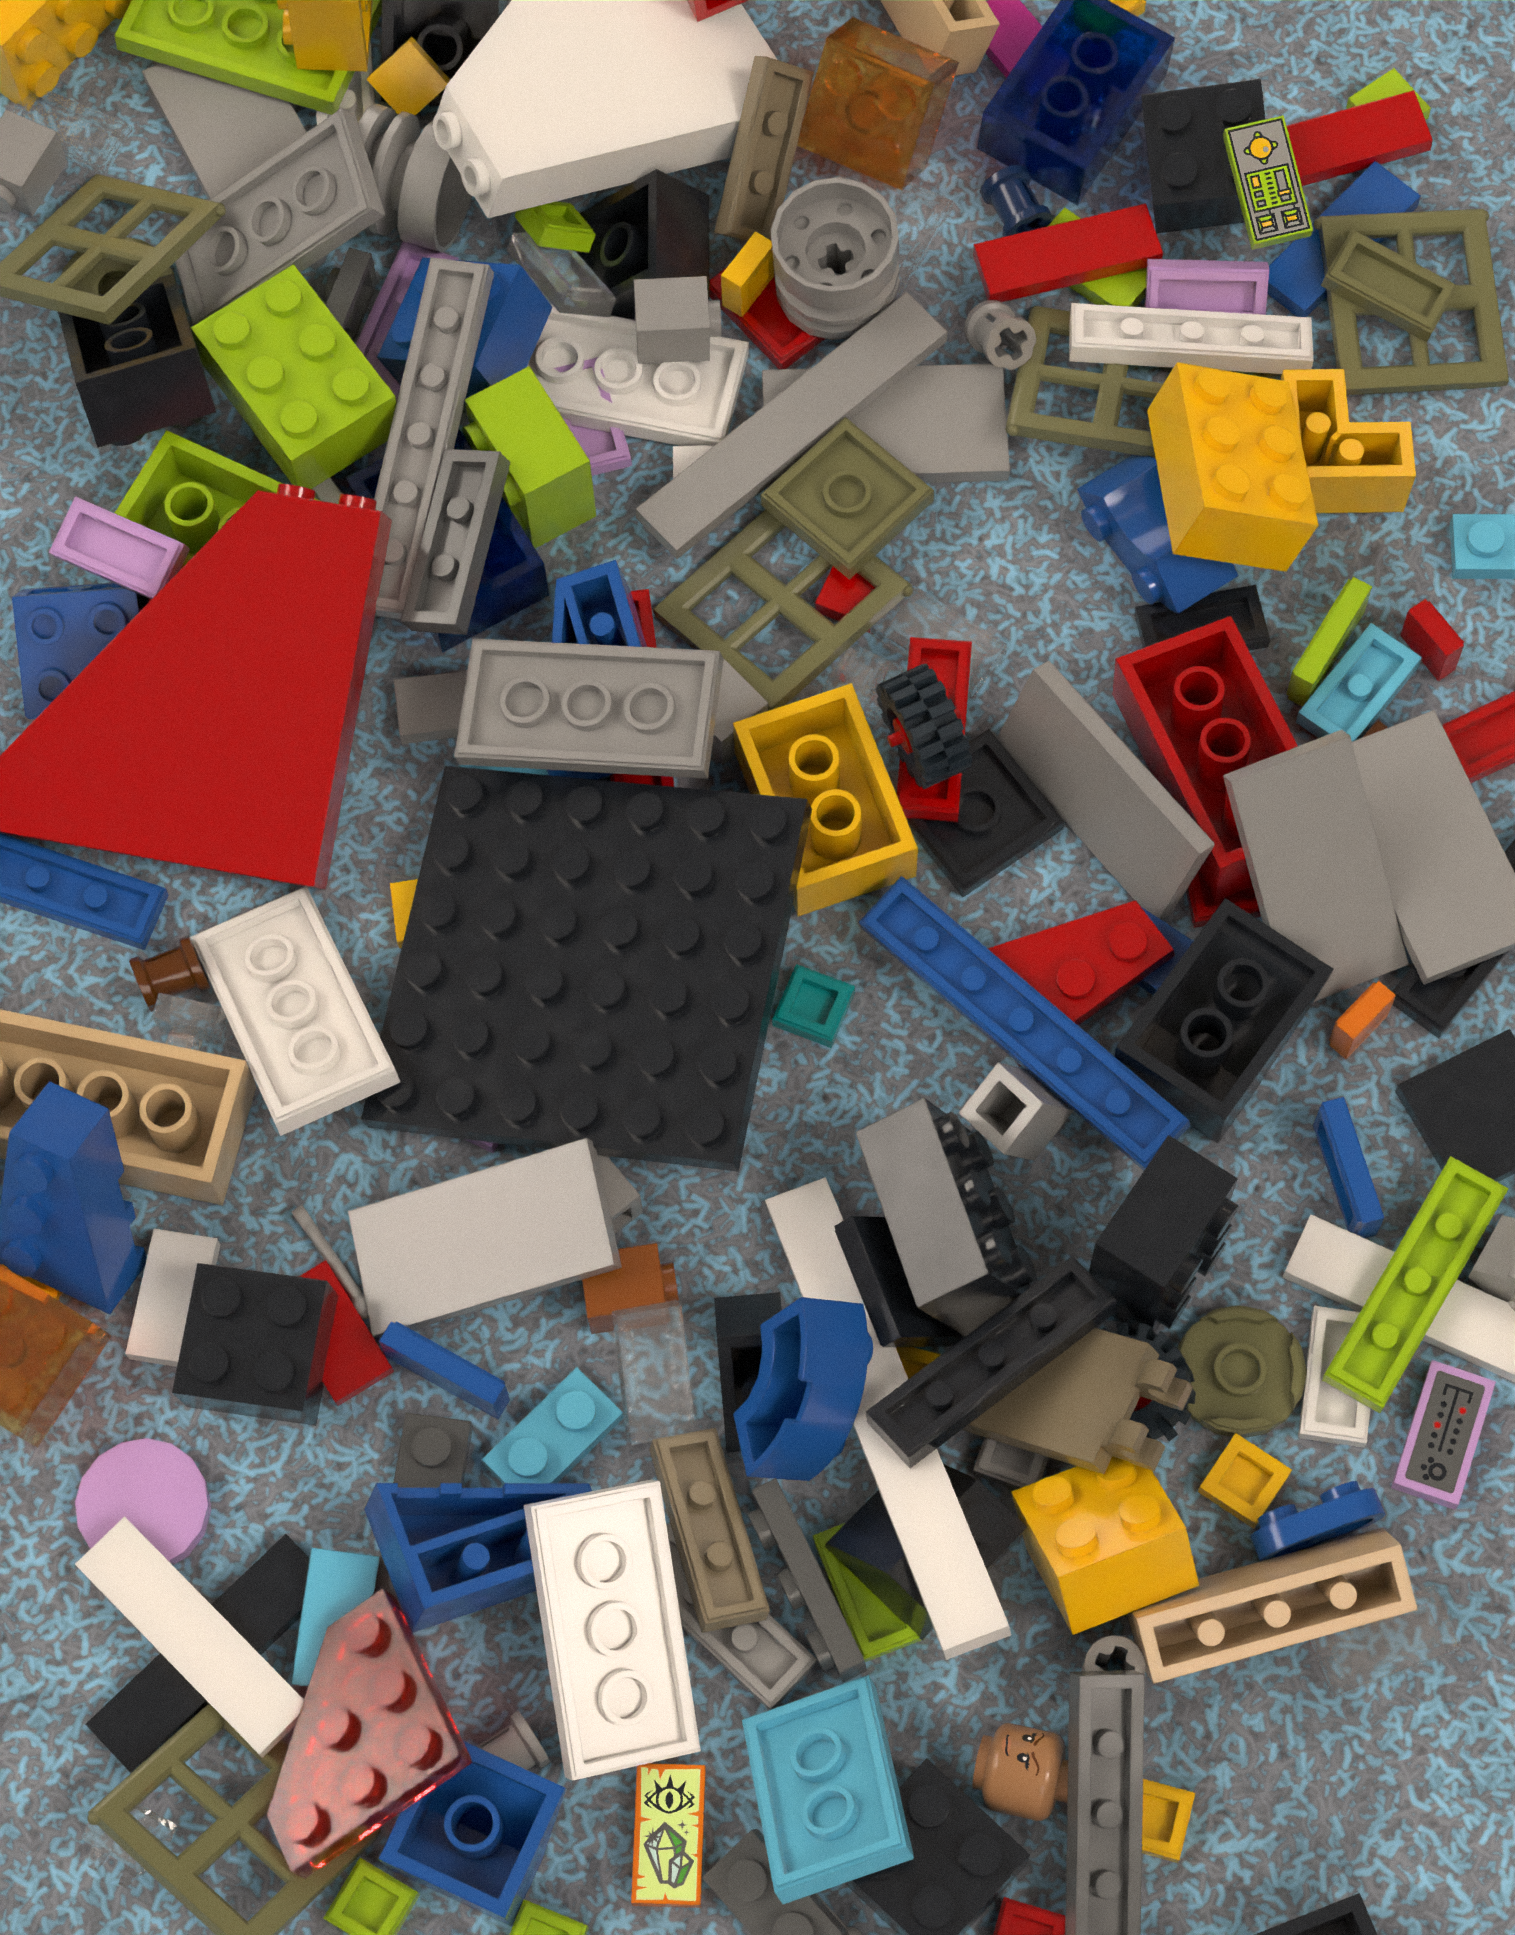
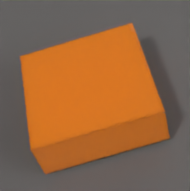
M1380 981L1377 983L1373 982L1337 1019L1329 1038V1046L1344 1059H1347L1388 1016L1396 995Z

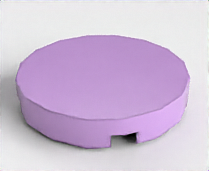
M149 1438L121 1442L99 1455L83 1475L75 1500L78 1529L90 1549L125 1516L173 1565L188 1557L203 1538L211 1513L207 1482L194 1460L171 1443Z

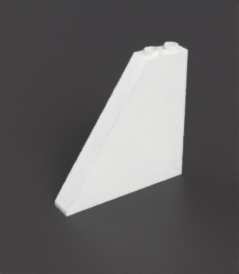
M512 0L446 85L432 127L438 145L443 150H447L459 170L466 191L476 198L487 218H492L635 182L655 169L667 174L731 158L754 57L767 56L776 60L777 58L742 4L697 22L687 0Z

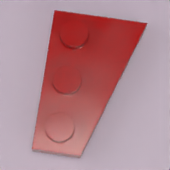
M1136 900L987 948L1078 1026L1175 956L1172 946Z

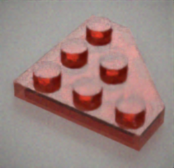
M381 1589L328 1626L267 1812V1817L290 1871L304 1879L473 1763L396 1597L386 1590Z

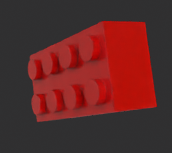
M1229 616L1116 658L1112 695L1152 775L1215 844L1199 869L1214 901L1253 887L1223 775L1298 747L1234 620Z

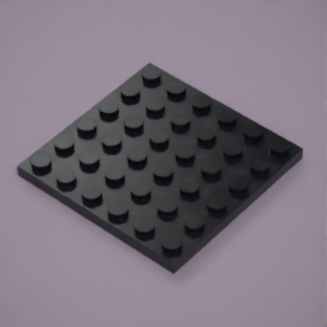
M445 766L380 1037L397 1072L400 1083L367 1097L361 1120L369 1128L543 1149H552L588 1138L593 1141L597 1155L739 1172L812 814V808L808 800Z

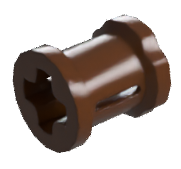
M189 935L180 938L179 946L146 960H142L139 956L129 959L138 986L151 1012L160 1009L161 1001L195 987L200 991L211 988Z

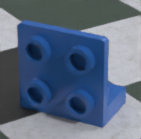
M112 582L23 589L12 596L26 718L36 719L148 604L147 597Z

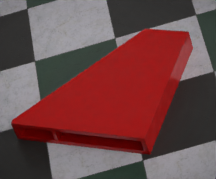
M278 484L277 493L257 490L0 755V833L326 890L374 625L377 597H379L392 520L382 511L376 510L377 501L350 494H340L338 504L314 500L315 490L291 484Z

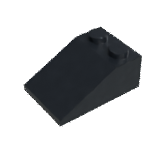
M1225 898L1118 1043L1114 1057L1189 1120L1192 1127L1216 1143H1219L1255 1093L1328 981L1334 968Z

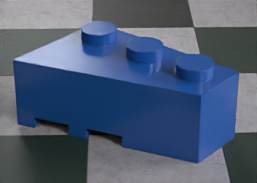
M616 560L556 579L552 643L647 647L631 590ZM547 770L550 776L595 780L615 774Z
M49 1081L11 1129L8 1137L0 1204V1263L7 1266L17 1275L31 1277L110 1315L145 1267L147 1258L144 1247L135 1246L130 1228V1225L136 1218L133 1203L123 1200L118 1179L124 1173V1167L109 1108Z
M376 1483L364 1510L411 1633L537 1591L524 1505L591 1492L590 1484L504 1483L502 1488H462V1483H440L438 1488L398 1487V1483Z

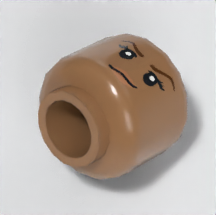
M1004 1723L1000 1725L995 1731L994 1736L983 1735L973 1775V1789L982 1791L983 1802L992 1811L1035 1821H1043L1049 1818L1054 1810L1056 1801L1067 1803L1068 1760L1065 1759L1066 1745L1064 1739L1054 1732L1018 1724Z

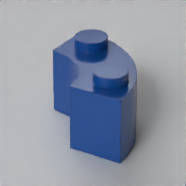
M1131 455L1077 488L1086 507L1081 511V517L1087 530L1097 541L1105 540L1132 574L1135 588L1147 603L1153 604L1159 601L1168 609L1180 613L1239 576L1233 563L1173 554L1156 458Z
M801 1297L760 1325L762 1356L758 1378L748 1399L733 1414L747 1477L810 1481L833 1458L840 1455L843 1451L846 1439L860 1407L867 1365L873 1355V1341L867 1330L864 1304Z

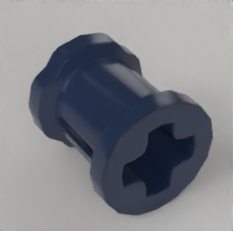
M1021 164L1011 165L995 172L986 179L980 188V194L984 202L994 206L1004 225L1002 228L1003 237L1047 227L1052 222L1050 210L1047 206L1040 205L1029 186L1031 175L1026 166Z

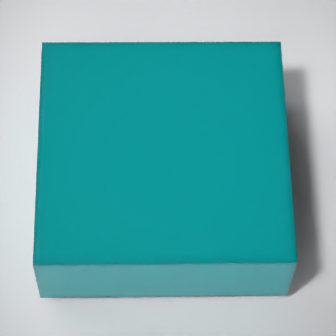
M796 964L772 1018V1026L832 1048L854 997L855 986Z

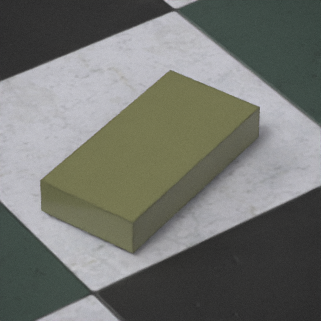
M1353 229L1350 231L1321 284L1322 287L1425 342L1430 338L1458 285Z

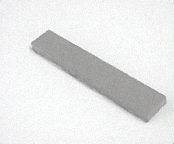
M430 258L374 498L377 501L376 510L382 511L392 520L379 597H377L375 616L401 619L444 452L445 449L454 450L494 276L493 270L487 264Z
M908 292L904 293L636 508V519L678 559L785 473L844 417L849 420L852 419L946 343L948 331Z

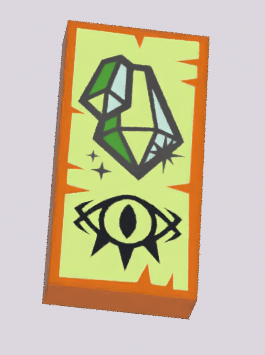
M648 1763L637 1766L632 1906L701 1908L706 1785L705 1765Z

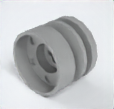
M375 103L366 109L358 122L385 212V216L369 226V229L375 234L386 236L397 225L402 241L444 253L452 246L459 233L472 196L466 191L461 174L447 150H443L438 145L432 127L433 121L427 124L421 132L417 116L404 111L396 115L395 110Z
M837 177L814 180L793 191L777 209L771 228L777 301L789 321L807 334L830 340L849 338L896 301L900 288L899 236L896 215L884 196L863 182Z

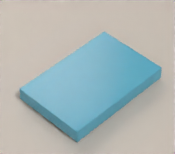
M869 1675L742 1720L774 1892L782 1904L914 1859L877 1688Z

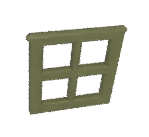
M96 174L0 262V296L110 325L225 215L226 208L224 204ZM105 198L135 205L105 234L75 228ZM154 210L186 217L155 247L124 240ZM53 246L84 253L53 283L22 276ZM104 258L134 265L104 296L72 289Z
M1462 209L1319 216L1314 221L1315 229L1319 230L1324 275L1327 274L1352 229L1370 239L1395 237L1397 253L1415 263L1413 236L1462 234L1469 285H1458L1445 311L1473 310L1480 361L1430 364L1427 342L1408 333L1413 365L1363 367L1356 316L1375 314L1326 289L1337 369H1344L1347 395L1501 387L1508 384L1509 376L1486 223L1490 215L1486 210Z
M1038 305L1030 308L1027 322L1035 331L1036 343L1033 347L1031 358L1023 366L1018 367L1005 428L1006 432L1010 436H1020L1155 458L1151 432L1118 427L1123 394L1154 399L1164 383L1126 378L1129 365L1104 363L1102 374L1044 365L1050 333L1069 336L1070 311ZM1040 381L1099 390L1093 422L1034 413Z
M765 509L661 601L653 611L655 616L694 650L720 651L722 657L768 702L769 711L784 706L903 598L911 596L913 588L912 584L875 555L857 572L875 589L834 625L800 597L833 567L821 555L816 557L786 585L752 558L755 553L786 527ZM733 575L766 603L724 639L692 613L691 610L728 577ZM780 614L810 638L814 644L773 680L740 653L739 650Z
M210 1703L88 1811L87 1817L91 1825L99 1826L215 1935H278L379 1837L381 1832L377 1825L283 1740H280L262 1758ZM223 1728L270 1769L233 1806L185 1764ZM169 1777L216 1819L178 1857L130 1814ZM291 1790L339 1832L303 1869H300L254 1827ZM238 1840L286 1883L248 1921L200 1878Z

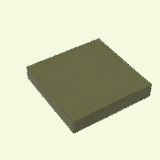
M844 417L760 496L761 506L850 580L934 501V490L849 419Z

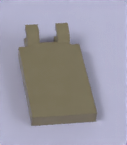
M1095 1328L962 1430L1101 1474L1105 1473L1112 1456L1155 1471L1165 1446L1158 1440L1146 1437L1149 1429L1144 1424L1129 1419L1140 1397L1151 1399L1165 1406L1183 1411L1193 1386L1186 1380L1174 1377L1177 1368L1172 1363L1157 1360L1159 1354L1149 1343Z

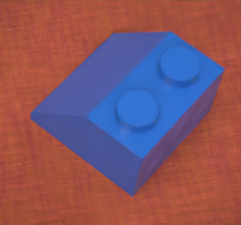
M439 1730L379 1856V1860L387 1869L512 1927L542 1862L566 1788Z

